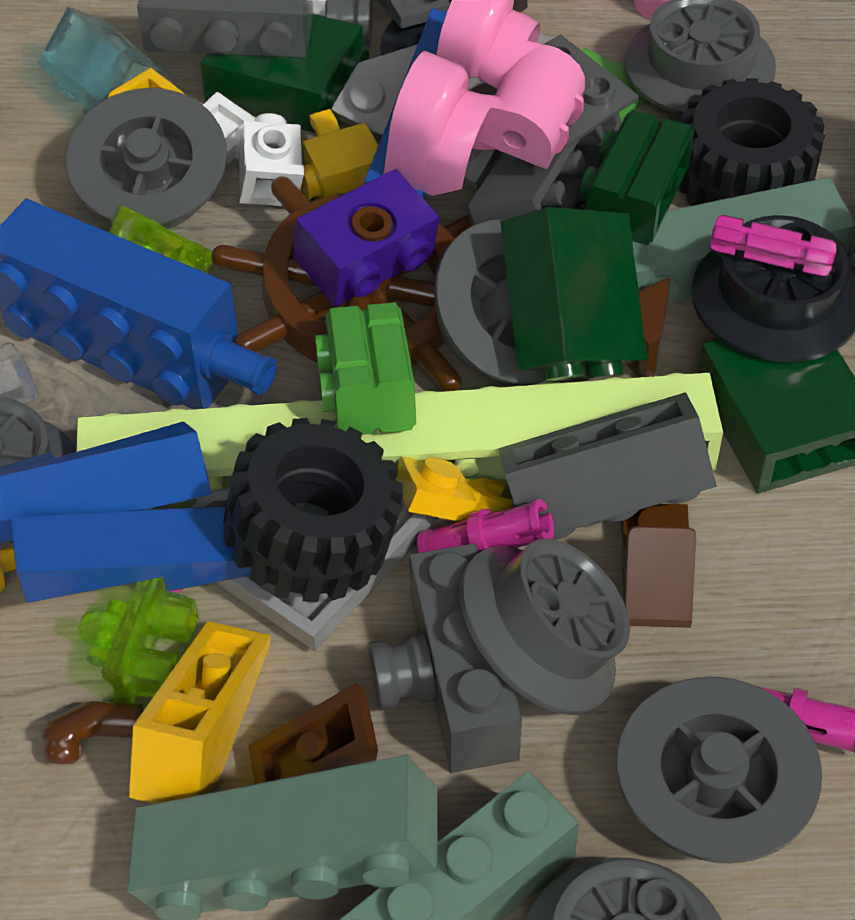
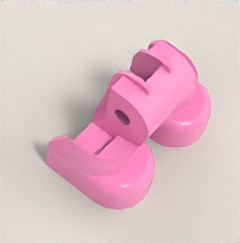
M452 0L442 26L437 55L427 51L419 54L410 68L398 95L390 124L384 174L397 169L414 189L431 196L460 190L463 187L466 167L472 148L478 150L497 149L547 170L554 155L560 153L569 140L568 126L576 123L584 110L585 76L580 65L569 54L560 49L537 43L540 23L529 15L513 10L514 0ZM468 77H478L480 81H484L498 90L495 95L468 91Z

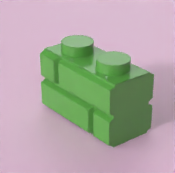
M396 302L367 305L366 309L362 311L359 306L330 308L326 314L327 334L315 335L323 412L336 411L338 429L346 431L349 427H352L362 432V435L373 434L377 428H380L382 433L412 430L414 425H416L415 383L401 307H398Z

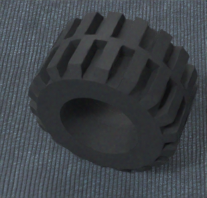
M746 78L744 82L729 79L722 81V86L720 87L712 84L702 89V96L694 95L690 99L688 107L683 111L681 123L691 125L694 136L690 165L678 188L680 193L687 194V202L694 206L814 181L825 137L823 134L825 127L823 119L816 116L817 108L811 102L802 101L803 95L794 89L787 91L782 88L780 83L770 81L769 84L758 82L757 78Z
M307 418L293 419L290 427H286L281 422L267 426L265 436L256 433L247 441L245 451H240L235 461L223 519L225 524L223 533L226 547H233L231 558L239 569L251 568L250 580L260 587L267 582L276 586L274 594L285 598L289 597L290 592L302 594V599L305 602H318L320 594H327L331 600H336L346 596L348 586L356 591L366 586L371 574L377 575L383 565L402 508L400 504L403 497V486L401 482L396 481L398 470L392 460H382L384 449L375 441L366 443L361 440L362 432L352 427H349L346 431L336 428L335 421L321 419L320 424H310ZM291 503L313 504L326 509L333 515L324 516L307 513L296 508Z

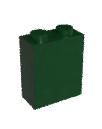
M313 13L306 58L206 53L200 62L205 102L218 92L254 117L267 113L282 116L287 124L300 125L301 130L316 133L310 124L309 115L331 109L357 64L369 60V51L364 49L363 26Z
M546 207L500 221L518 371H545L546 381H560L583 377V370H586L587 380H601L623 376V365L647 360L629 213Z
M717 338L713 341L702 343L697 373H710L723 433L757 494L855 466V376L839 350L808 361L774 362L738 352Z

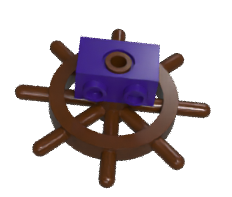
M397 169L348 193L330 195L312 202L303 195L289 178L284 176L277 177L271 184L272 194L290 215L277 227L268 242L266 251L262 252L229 245H219L213 249L211 260L218 268L262 276V294L269 319L238 334L234 338L233 343L259 352L284 339L297 352L317 363L315 335L327 334L326 324L319 319L325 317L330 308L359 306L362 311L366 309L367 305L396 302L395 300L432 307L430 311L415 323L401 308L411 366L418 363L442 392L458 391L462 385L461 376L438 350L445 341L437 321L434 294L435 283L400 276L409 271L416 270L427 263L436 277L439 262L447 247L457 236L471 227L469 214L443 227L439 223L440 217ZM289 281L315 285L321 291L299 302L291 289Z

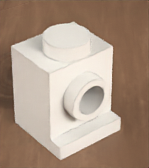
M272 113L259 115L254 121H244L238 147L239 202L282 206L271 191V184L274 180L256 178L276 179L277 177L284 176L289 178L300 190L304 177V165H302L300 125L287 124L282 116Z

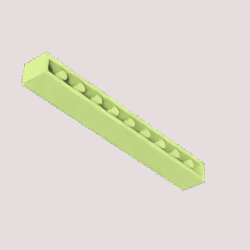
M672 373L654 377L626 379L613 377L598 381L547 382L541 385L500 388L488 386L480 389L444 392L422 391L415 394L416 425H414L412 430L382 433L380 428H377L373 434L362 435L361 440L366 443L375 441L384 449L382 460H392L396 468L401 456L425 461L429 457H436L456 465L461 470L464 478L472 480L476 478H490L502 482L504 486H509L499 448L681 393H687L699 416L713 470H716L723 429L710 373ZM297 400L291 403L263 405L236 404L221 408L171 409L165 412L137 414L110 413L103 416L78 418L77 452L184 421L197 431L211 491L230 489L235 461L239 452L245 451L247 441L256 433L265 436L267 426L281 422L286 427H290L293 419L307 418L310 424H320L321 419L335 421L336 428H338L336 411L323 412L322 400ZM199 498L146 510L190 508Z

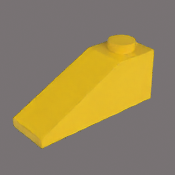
M206 622L133 725L129 798L158 804L212 792L222 775L268 654L271 635L216 622Z

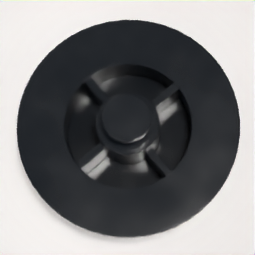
M773 215L745 222L743 226L751 227L752 222L803 233L801 239L811 241L812 235L833 240L836 243V254L832 269L826 277L803 273L804 266L797 264L794 265L793 270L744 259L745 252L737 250L735 256L711 250L698 265L694 274L691 293L695 311L703 325L712 335L738 352L774 362L808 361L826 356L838 350L855 334V273L849 267L847 253L839 240L828 230L811 221L793 216Z

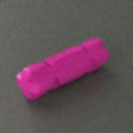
M727 215L718 216L714 224L710 240V247L714 252L735 256L736 250L745 252L744 259L793 270L794 265L797 264L804 266L803 273L819 277L828 276L832 269L836 254V243L833 240L812 235L811 241L801 239L803 233L752 222L751 227L743 226L744 219Z

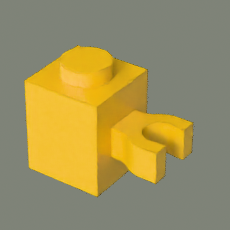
M331 109L309 115L310 124L317 136L302 141L304 177L301 189L308 200L312 198L317 200L330 195L348 193L364 185L378 148V143L366 123L340 130Z

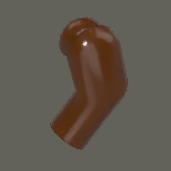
M87 701L52 718L47 722L41 738L46 739V746L44 748L45 759L54 764H74L83 755L81 741L93 736L133 738V725L144 711L143 705L137 703Z

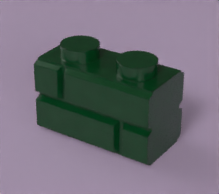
M631 110L627 113L618 131L613 129L607 130L600 148L599 162L601 164L599 168L589 166L584 174L579 192V200L586 202V210L629 213L632 241L647 246L653 243L690 165L694 136L691 125L669 119H664L663 122H660L657 116L636 110Z

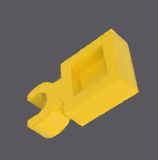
M401 456L398 463L396 481L402 483V500L408 512L462 522L470 518L469 514L473 511L488 509L494 513L513 508L514 506L512 499L501 497L505 487L502 482L490 478H476L475 480L464 478L461 470L447 460L429 457L425 461Z

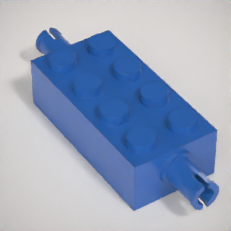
M27 198L0 225V309L5 326L17 336L25 339H36L56 348L63 356L71 360L81 359L105 370L110 376L120 382H132L151 390L172 405L182 404L191 409H207L229 381L245 387L259 396L269 390L276 376L277 365L275 363L277 360L233 343L234 338L238 335L231 283Z

